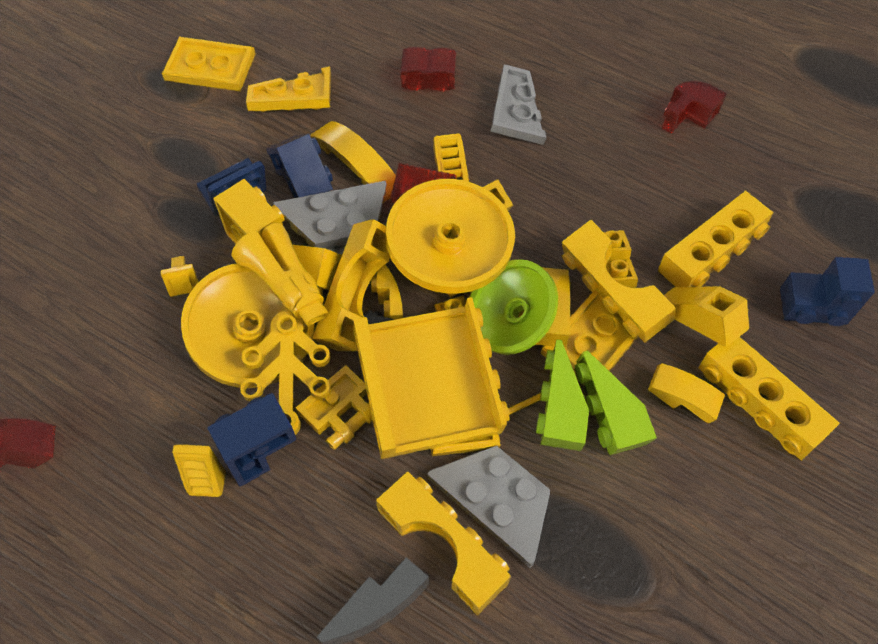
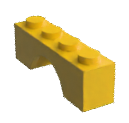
M375 219L353 224L324 304L329 314L317 323L312 336V340L336 351H358L353 330V319L364 317L362 302L367 286L376 272L388 263L390 259L386 244V226Z
M592 220L562 241L564 253L562 258L571 270L576 268L583 275L581 279L586 287L592 292L596 290L603 297L602 303L611 314L618 313L624 320L622 322L623 326L632 337L639 336L645 343L675 320L676 307L654 285L644 288H630L619 284L609 275L606 266L612 255V242Z
M407 471L376 499L378 511L401 536L416 531H427L439 535L448 542L457 560V569L452 579V590L478 616L509 584L511 575L508 573L510 570L509 566L496 553L490 555L481 546L483 541L472 528L467 527L464 529L456 520L458 516L452 507L444 501L440 504L431 495L433 491L423 478L419 476L415 479Z

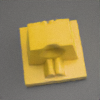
M184 256L171 258V268L161 270V276L170 297L190 293L199 282L193 264H185Z

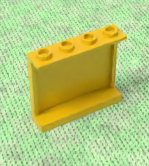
M472 297L467 298L465 307L368 324L367 317L353 319L354 336L381 459L501 434L510 419L508 406L505 401H500L498 389L501 387L499 374L496 369L492 370L489 361V358L492 357L491 345L488 338L483 339L481 331L483 316L480 308H475Z

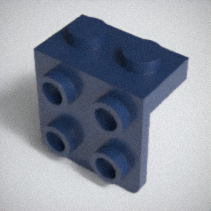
M247 158L197 183L198 190L215 217L219 215L213 198L241 180L245 179L253 188L257 186L263 193L267 190L265 167L261 161L252 164L250 159Z

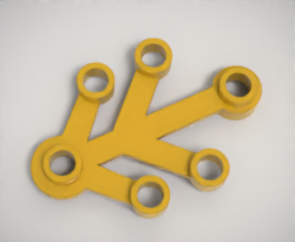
M282 311L272 319L271 333L256 347L246 348L242 352V360L245 366L250 369L259 368L263 364V357L279 344L280 355L255 379L245 380L241 384L240 391L246 400L251 401L262 396L263 390L279 376V405L286 417L291 418L290 424L296 435L300 430V420L293 411V375H296L309 388L311 395L316 399L326 398L330 393V385L326 378L317 377L294 356V343L309 354L312 364L316 367L326 366L330 361V353L326 346L317 345L303 332L304 323L301 317L296 318L291 311ZM289 321L293 323L292 327L288 330L281 328L284 322ZM321 351L326 354L323 360L314 359V355L317 352ZM256 353L259 355L255 362L247 361V357L250 354ZM318 383L326 385V389L321 393L314 391V386ZM255 385L258 387L256 393L252 395L246 394V389L249 386Z

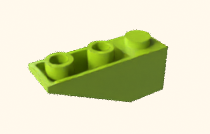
M556 339L554 349L547 350L545 369L550 370L549 382L543 381L540 401H545L546 407L545 414H538L536 433L542 434L540 445L581 451L586 442L589 408L562 340Z
M589 351L583 352L576 361L575 372L578 381L581 384L584 383L588 393L586 403L590 414L596 416L600 428L597 429V433L602 447H607L609 455H614L648 445L654 441L657 436L645 405Z

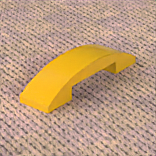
M330 121L310 134V137H314L317 140L320 148L325 153L329 154L332 152L361 178L363 185L386 181V195L384 196L383 203L403 189V184L382 157L365 140L346 126Z

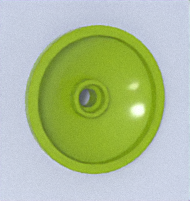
M510 260L504 271L494 281L472 291L470 295L475 308H480L483 316V327H481L483 339H489L493 353L502 355L520 353L539 342L553 324L558 308V292L552 277L541 266L528 260ZM524 310L522 316L518 318L519 313Z

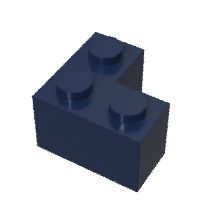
M309 134L294 135L266 148L277 175L284 176L293 198L333 190L330 183L333 181L332 174L327 165H322L319 158L321 149L314 137L311 138Z
M835 257L823 274L791 272L780 288L785 321H797L800 324L812 322L828 323L831 326L847 325L875 293L869 260Z
M273 393L265 397L254 398L246 407L233 414L222 415L214 424L207 427L239 487L270 471L271 469L265 457L297 440L292 425Z

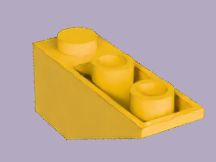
M721 286L674 287L664 294L676 307L675 320L725 347H728L749 330L747 299Z

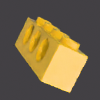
M744 191L667 251L657 271L675 287H702L709 279L710 273L714 270L720 272L729 263L731 256L734 254L737 256L741 255L749 247L752 239L759 240L766 234L770 228L768 222L774 212L747 191Z
M741 337L728 347L718 343L705 355L698 367L708 381L719 386L735 405L742 407L754 418L760 428L769 431L781 442L782 447L788 453L795 455L801 461L840 424ZM734 371L739 372L743 377L737 375ZM759 393L767 396L769 400L764 399ZM787 417L793 419L796 424L791 423Z

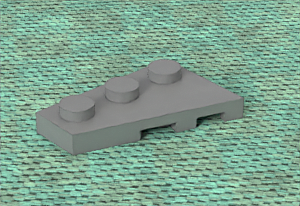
M504 64L490 132L544 145L547 137L545 130H542L540 121L542 117L540 110H537L536 93L530 71Z

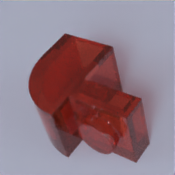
M688 81L679 84L674 88L670 103L664 111L663 116L666 118L662 129L672 134L686 118L705 129L719 114L727 94L710 84L700 81Z
M0 419V467L8 463L34 469L52 459L56 425L29 419Z

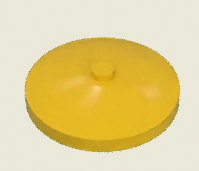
M457 179L431 180L409 189L393 205L386 224L387 249L397 269L413 283L440 293L457 294L471 292L494 281L506 268L515 242L514 224L504 204L485 188Z
M237 263L221 267L199 281L186 299L181 317V331L186 350L195 365L207 376L222 384L240 388L245 380L255 379L280 355V344L263 357V364L256 369H250L245 366L242 360V352L248 347H256L271 333V321L275 315L282 311L290 310L286 308L268 284L253 270L240 266ZM289 321L284 322L281 328L288 330L292 327L293 323ZM303 321V332L312 340L315 323L307 326ZM294 343V356L302 362L307 353ZM256 353L250 354L247 357V361L255 362L259 355ZM279 376L276 377L270 384L278 382ZM251 385V386H249L248 388H258V387L255 386V385Z

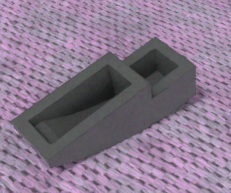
M407 557L381 586L369 576L320 632L317 639L321 644H344L374 631L412 604L429 586V576Z

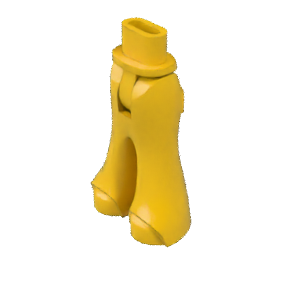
M273 223L266 226L261 236L257 230L244 235L235 244L231 253L235 262L258 274L286 308L293 312L296 318L301 317L306 325L310 326L328 316L329 312L323 306L324 298L319 292L316 281L301 264L290 237L281 223Z

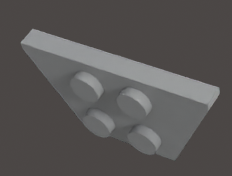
M386 181L273 202V204L280 209L284 218L290 223L291 229L298 235L303 236L306 239V243L311 247L328 249L343 246L347 243L353 224L371 219L376 221L380 219L382 203L386 195Z
M498 446L429 471L427 474L429 481L529 568L533 566L551 491Z

